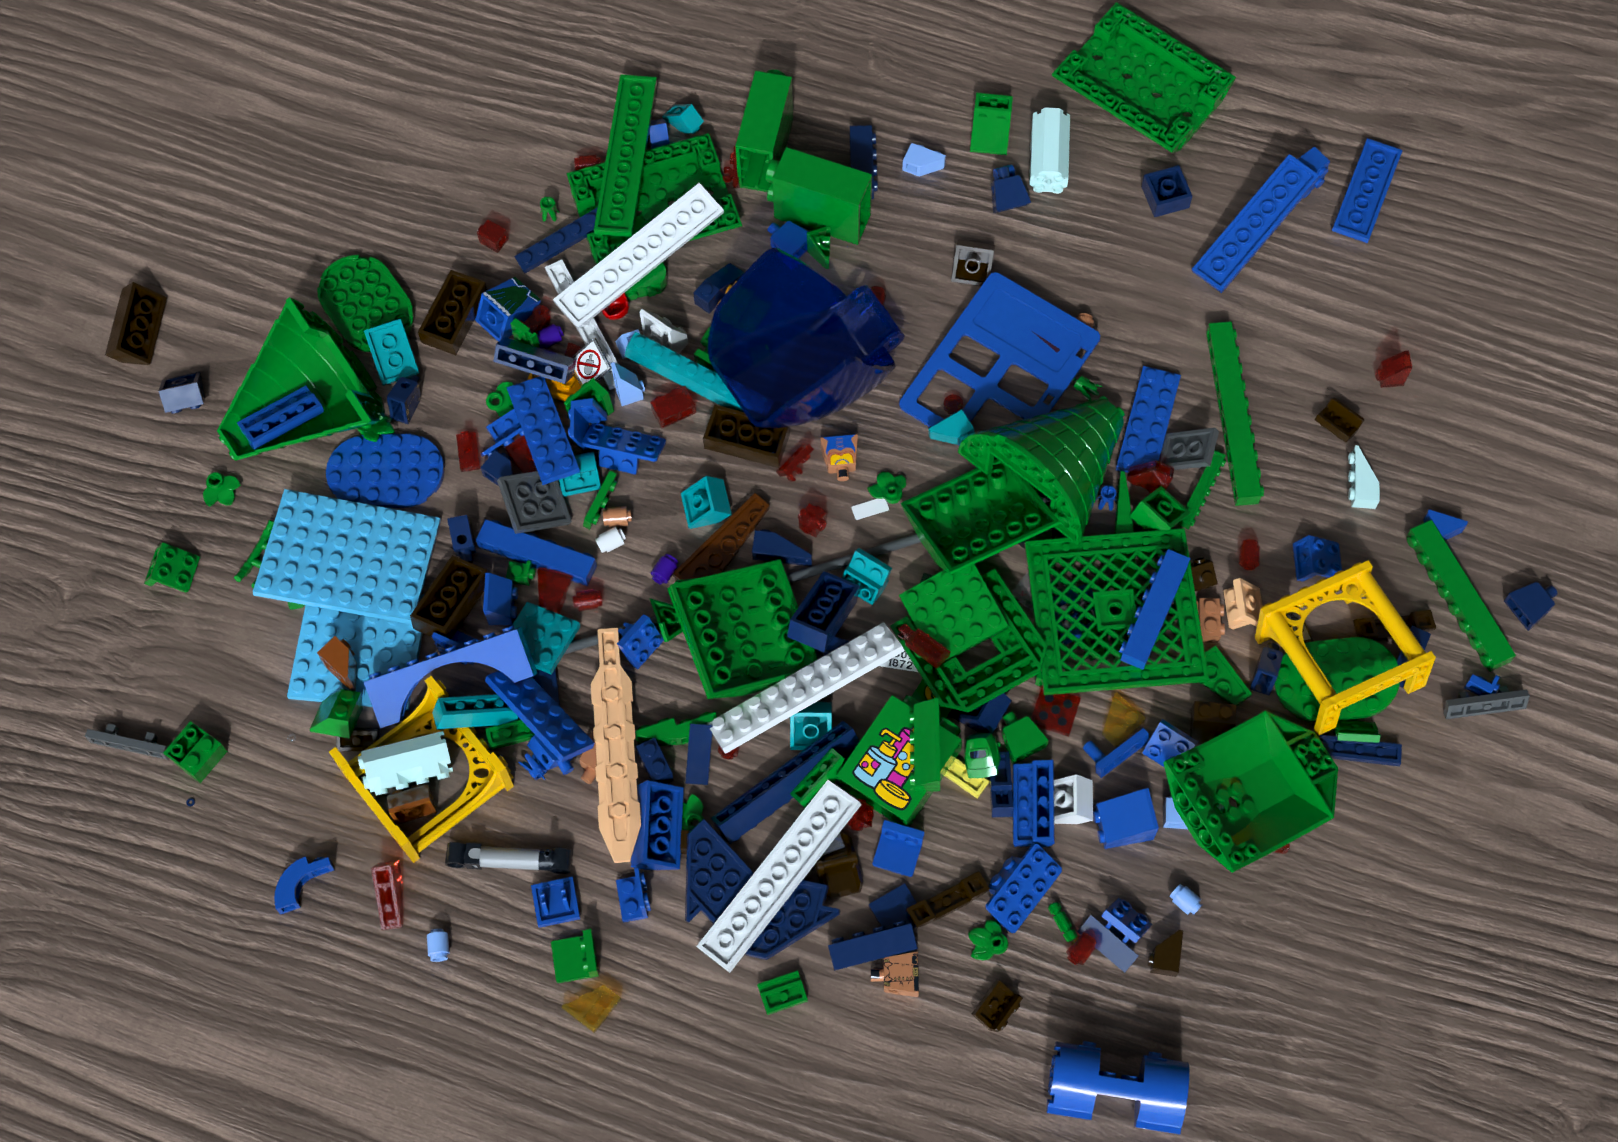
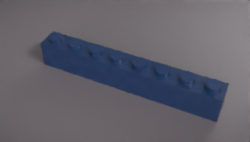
M842 721L711 817L720 835L731 844L740 839L750 829L755 828L765 818L771 816L781 806L789 803L794 798L790 793L831 748L837 751L844 760L848 758L860 742L854 729Z

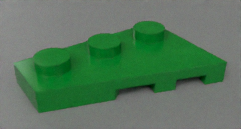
M1216 645L1205 652L1209 680L1208 682H1201V684L1229 704L1236 706L1252 696L1250 690Z

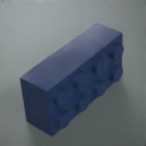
M823 571L790 619L787 637L825 652L856 605L860 586Z

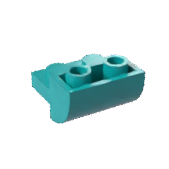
M594 451L574 455L580 473L559 480L563 497L600 490L601 484Z
M858 548L849 566L845 569L842 579L859 585L858 597L873 605L887 586L892 567Z

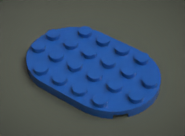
M381 434L377 442L366 440L363 435L352 437L333 451L326 466L327 483L333 495L338 499L385 508H409L426 502L428 497L438 491L444 478V462L437 447L428 439L414 434Z

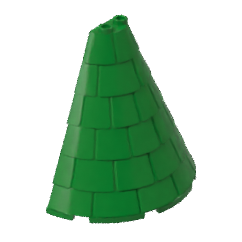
M289 297L286 300L279 318L275 320L254 364H251L242 385L239 386L228 411L217 429L220 441L227 446L229 455L235 461L256 456L263 452L282 449L286 446L331 436L335 433L357 429L358 427L377 424L384 418L385 408L382 397L375 392L377 386L356 354L341 345L343 339L321 317L313 311L309 313L307 310H303L304 305ZM307 386L321 403L324 412L254 450L237 422Z
M1101 396L1099 399L1077 404L1073 407L1059 409L1051 413L971 433L960 443L958 453L986 475L993 469L995 456L1051 499L1050 510L1060 521V525L1054 528L1076 545H1079L1085 527L1088 524L1093 505L1096 502L1100 485L1103 483L1108 464H1110L1115 445L1122 431L1125 413L1121 408L1115 407L1109 402L1105 396Z

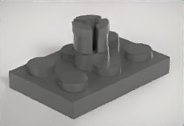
M1216 428L1167 433L1157 468L1160 471H1171L1211 466L1219 431Z

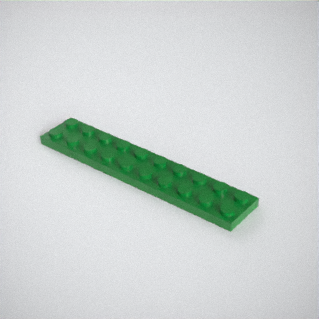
M620 74L594 234L632 237L657 77Z

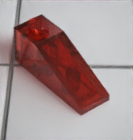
M399 860L380 862L373 866L371 871L381 930L402 928L403 880Z

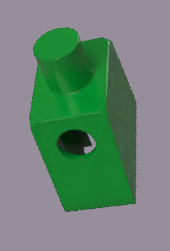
M1009 712L1003 717L1007 726L1002 729L1001 735L1012 764H1016L1047 748L1048 739L1028 716L1018 720L1014 712Z

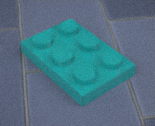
M401 319L364 330L383 386L397 382L401 377L410 378L412 375L420 374Z

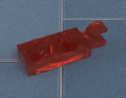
M903 624L898 629L900 631L898 637L906 641L905 646L936 669L950 656L948 649L918 628L914 632L906 624Z

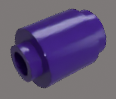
M554 324L537 331L540 348L545 347L547 349L561 342V337L564 336L560 326H555Z
M669 554L661 556L650 572L653 576L652 579L658 584H667L677 569L678 560Z

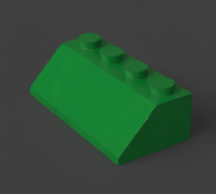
M934 698L914 704V711H910V724H914V731H910V744H914V752H910V765L914 764L915 771L910 772V785H915V792L940 791L939 698Z

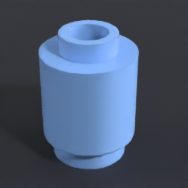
M1181 884L1169 896L1173 899L1172 902L1187 915L1190 913L1195 914L1202 906L1199 903L1201 898L1187 886L1184 887Z
M433 929L431 933L427 934L428 956L432 962L445 961L450 954L448 933L444 932L443 929Z

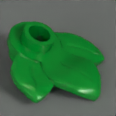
M512 382L499 384L496 391L491 392L486 398L488 408L496 411L499 417L514 409L506 388L512 386ZM499 399V403L494 405L493 400Z
M384 416L377 424L357 428L366 440L377 442L381 434L394 433V428L390 424L392 418Z
M217 472L211 473L206 479L207 488L203 492L204 501L209 507L217 501L223 505H232L235 500L233 490L239 488L241 484L234 476H224Z
M880 472L877 475V484L869 486L867 489L872 497L885 499L888 503L895 504L901 500L902 490L906 487V479L903 475H898L894 478L889 472Z
M691 794L687 804L683 803L682 830L691 831L694 828L692 826L694 820L700 822L704 819L702 816L704 806L701 800L694 794Z
M987 920L985 928H974L968 932L970 940L976 945L971 954V957L976 960H989L994 954H1003L1008 949V939L1002 934L1000 925L995 921ZM995 941H1001L999 946H994Z

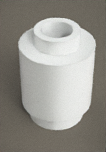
M613 527L600 534L595 540L601 552L607 551L608 553L624 545L623 540L626 537L621 528L617 530L616 527Z

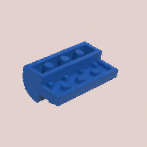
M304 386L240 420L237 424L250 446L255 450L322 414L324 410L316 396L310 392L307 386Z
M1035 760L1027 764H1013V845L1015 847L1038 844L1042 848L1052 846L1055 843L1054 760Z

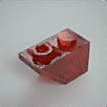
M1155 460L1130 467L1126 480L1135 486L1147 489L1150 493L1160 486L1166 490L1173 479L1174 468Z

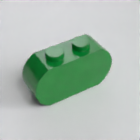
M661 263L625 292L627 299L636 300L640 297H652L662 293L667 286L665 265Z

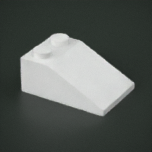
M641 309L640 318L643 336L680 354L688 344L687 333L682 328L672 325L667 318H662L655 313Z

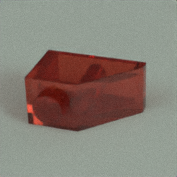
M1409 350L1403 351L1380 363L1375 375L1376 380L1380 382L1381 388L1404 386L1412 370Z

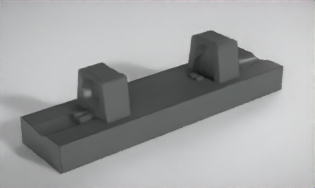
M1507 686L1499 687L1496 694L1469 697L1466 691L1458 692L1457 699L1446 700L1443 714L1446 719L1522 710L1527 708L1530 695L1527 689L1509 692Z
M108 723L105 732L87 729L85 734L87 740L93 744L169 760L163 754L167 747L156 744L158 737L155 733L147 732L144 741L118 736L119 728L114 724Z

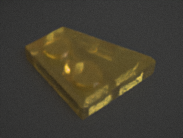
M1116 692L1113 696L1102 735L1117 748L1146 718Z
M602 985L591 993H586L568 1004H563L561 1008L591 1032L595 1033L620 1002L621 997L605 985Z

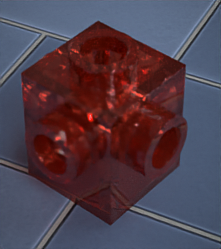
M809 503L806 509L803 508L798 515L799 529L815 538L827 525L826 512L820 506H813Z
M856 799L861 803V806L846 825L850 826L852 830L862 831L863 828L872 827L874 807L867 804L863 799Z

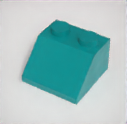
M705 476L681 493L686 520L690 529L716 524L732 515L723 479Z
M815 702L790 717V750H804L832 729V702Z

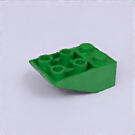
M976 93L970 152L1007 155L1013 96Z

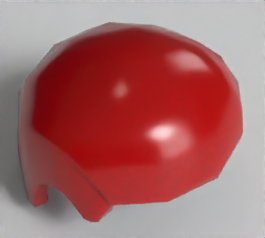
M625 293L602 310L606 318L618 320L628 313L629 302Z

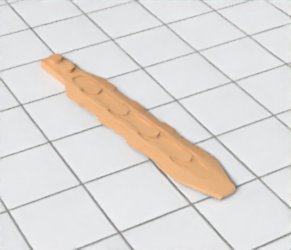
M618 628L598 629L600 667L591 682V700L594 705L595 722L593 735L594 742L596 743L597 757L595 770L599 791L598 822L599 830L614 863L631 861L641 828L640 803L638 802L636 781L638 769L637 763H635L634 750L635 725L632 720L631 704L633 694L632 681L620 665V651L617 645L619 642Z

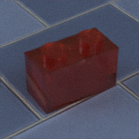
M686 386L675 388L670 393L664 396H657L653 401H650L651 410L661 429L696 413L695 403Z

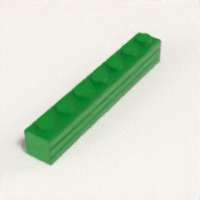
M1214 451L1211 466L1205 468L1185 507L1190 514L1181 520L1178 525L1186 529L1194 526L1196 522L1195 517L1199 516L1201 512L1200 507L1204 506L1206 502L1205 497L1209 496L1211 492L1210 487L1215 485V477H1219L1221 473L1220 467H1224L1226 463L1225 454Z

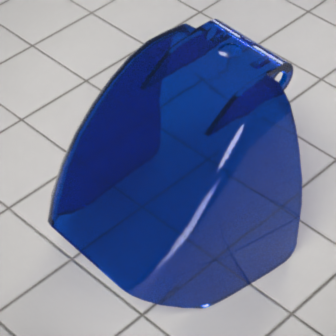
M771 248L751 265L718 303L708 337V354L713 368L754 426L783 428L809 423L829 416L853 404L872 391L896 368L895 362L889 353L903 341L905 335L868 285H863L854 290L849 296H846L835 284L805 262L778 248Z

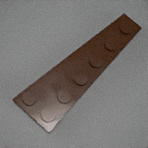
M754 493L673 573V577L677 580L723 573L770 508L769 504Z

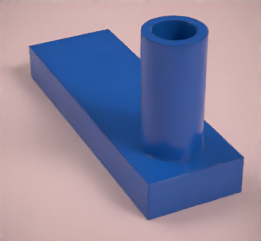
M1144 728L1107 756L1092 740L1083 746V750L1096 763V774L1102 778L1149 742V733Z

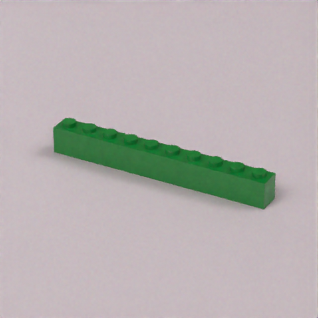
M1232 322L1209 323L1206 337L1235 506L1259 504L1261 497L1264 496V488L1259 482L1261 478L1260 467L1256 465L1258 453L1253 447L1255 436L1254 432L1250 430L1252 419L1251 415L1247 413L1249 402L1248 397L1244 396L1246 385L1245 380L1241 378L1243 368L1242 363L1238 361L1240 350L1239 346L1235 344L1237 338L1236 329H1233Z

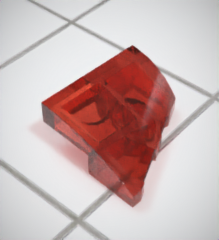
M539 567L537 570L539 606L559 614L565 603V595L572 583L573 576Z

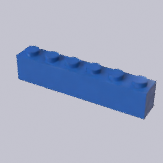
M485 519L476 538L477 545L481 549L524 564L527 563V560H530L534 568L587 587L597 567L595 558L589 553L584 552L582 554L576 552L572 547L559 546L556 542L549 539L546 541L542 540L533 533L515 534L513 527L503 526L502 523L496 520L489 521Z
M1169 549L1165 556L1161 554L1157 566L1160 567L1158 573L1153 572L1149 582L1152 584L1150 590L1146 589L1142 598L1145 603L1143 607H1138L1134 616L1137 618L1136 624L1131 623L1127 635L1130 636L1128 642L1123 641L1119 652L1122 653L1120 661L1144 670L1191 558Z

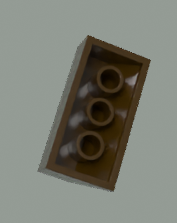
M135 282L122 288L105 356L121 363L150 365L167 297Z

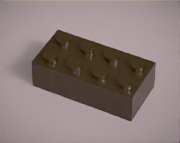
M450 270L418 330L421 343L456 355L476 318L481 295L488 291L486 283Z
M714 405L703 437L704 449L779 468L790 436V424Z
M452 555L411 613L410 618L413 629L431 637L433 632L451 640L483 594L487 570Z

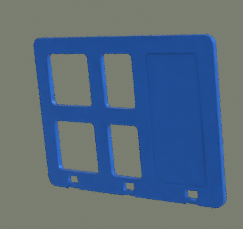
M991 273L899 401L900 409L928 427H932L945 420L917 403V400L939 370H943L975 390V393L963 408V412L970 423L988 399L993 400L1023 420L1050 413L1089 355L1098 345L1100 334L1095 329L1000 273ZM963 336H968L1000 356L986 377L977 375L949 357ZM1081 348L1086 350L1082 358L1076 356ZM1011 365L1020 367L1048 384V388L1034 407L1027 405L997 386ZM1048 395L1054 397L1049 405L1044 403Z

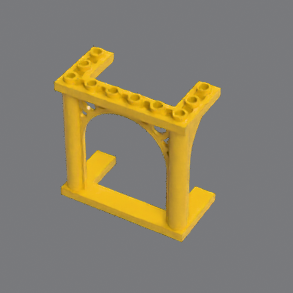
M1369 560L1363 563L1358 562L1348 570H1340L1328 579H1320L1310 587L1305 586L1298 590L1297 593L1285 595L1279 601L1267 603L1260 609L1255 640L1258 644L1270 639L1275 640L1285 650L1320 703L1314 731L1318 736L1336 728L1341 709L1405 679L1403 688L1407 694L1425 687L1436 658L1432 651L1427 653L1424 651L1371 574L1373 566ZM1339 590L1342 591L1341 594H1335V592H1338ZM1344 600L1346 604L1351 602L1359 603L1369 608L1378 616L1408 662L1337 694L1305 646L1302 633L1303 624L1310 612L1326 602ZM1304 606L1307 607V609H1305V610H1301V609H1300V608H1303ZM1294 612L1300 615L1301 618L1299 620H1291L1286 614ZM1293 626H1297L1298 629L1294 631Z
M432 676L424 680L428 687L427 692L413 713L365 749L368 750L443 731L444 736L442 737L455 742L466 754L469 763V778L461 796L407 838L397 825L395 826L370 792L365 789L363 783L359 780L365 774V769H360L358 757L356 756L347 762L336 747L329 751L339 769L413 863L420 859L418 853L503 788L509 791L514 787L511 781L513 776L510 773L507 762L501 755L497 757L494 752L490 754L487 751L488 745L482 738L478 740L474 735L477 732L473 727L453 728L456 732L454 735L450 734V729L440 731L436 728L432 711L438 698L449 697V694L443 683L439 679L435 681ZM431 722L432 728L430 730L425 729L426 726H430L429 723ZM468 743V747L464 748L463 745ZM478 757L477 760L484 763L475 764L473 759ZM481 768L489 771L488 776L485 778H478L474 773L477 769ZM474 782L482 784L480 786H478L477 784V786L474 789L472 788V784Z

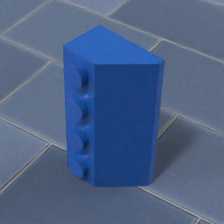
M649 780L637 785L641 828L632 854L631 867H638L644 870L680 869L683 787Z

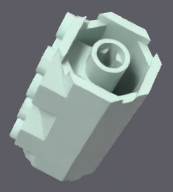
M1043 108L1041 113H1033L1029 182L1033 187V191L1037 193L1053 192L1059 194L1063 192V188H1066L1068 184L1070 115L1068 113L1067 115L1063 114V110L1060 108Z
M441 731L361 751V756L357 757L360 769H365L366 776L362 777L365 789H370V792H375L377 796L389 793V788L396 787V790L409 788L408 783L416 782L419 785L429 783V778L437 777L438 780L449 778V773L453 772V769L447 766L451 764L446 740H441L444 732Z

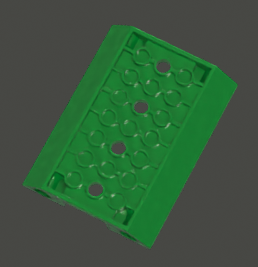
M1117 2L1095 25L1094 35L1078 52L1073 50L1052 73L1054 78L1171 153L1180 151L1222 103L1236 79L1234 75ZM1098 55V56H1100L1102 59H1101V60H1095V59L1093 58V56ZM1128 74L1132 78L1125 79L1122 75ZM1158 93L1161 95V97L1155 98L1152 96V94ZM1188 112L1191 114V116L1185 117L1182 115V113Z
M709 133L646 151L636 210L641 211L642 214L635 216L633 235L669 207L668 203L670 201H677L698 183L706 191L713 192L712 198L722 207L724 213L689 241L742 226L732 195L728 193L722 177L720 162ZM605 162L566 173L579 218L598 207ZM590 233L587 234L586 239L593 260L597 265L631 237Z

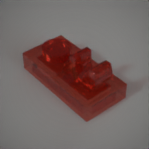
M734 146V153H730V164L733 165V169L731 167L723 168L725 174H730L728 176L724 175L723 181L728 183L733 180V188H740L737 174L736 147Z
M469 431L457 434L461 472L481 469L476 432L469 433Z
M810 444L801 445L776 473L780 477L787 476V479L791 482L795 481L796 479L792 475L793 471L798 475L803 473L796 466L799 463H805L811 457L810 453L814 449Z

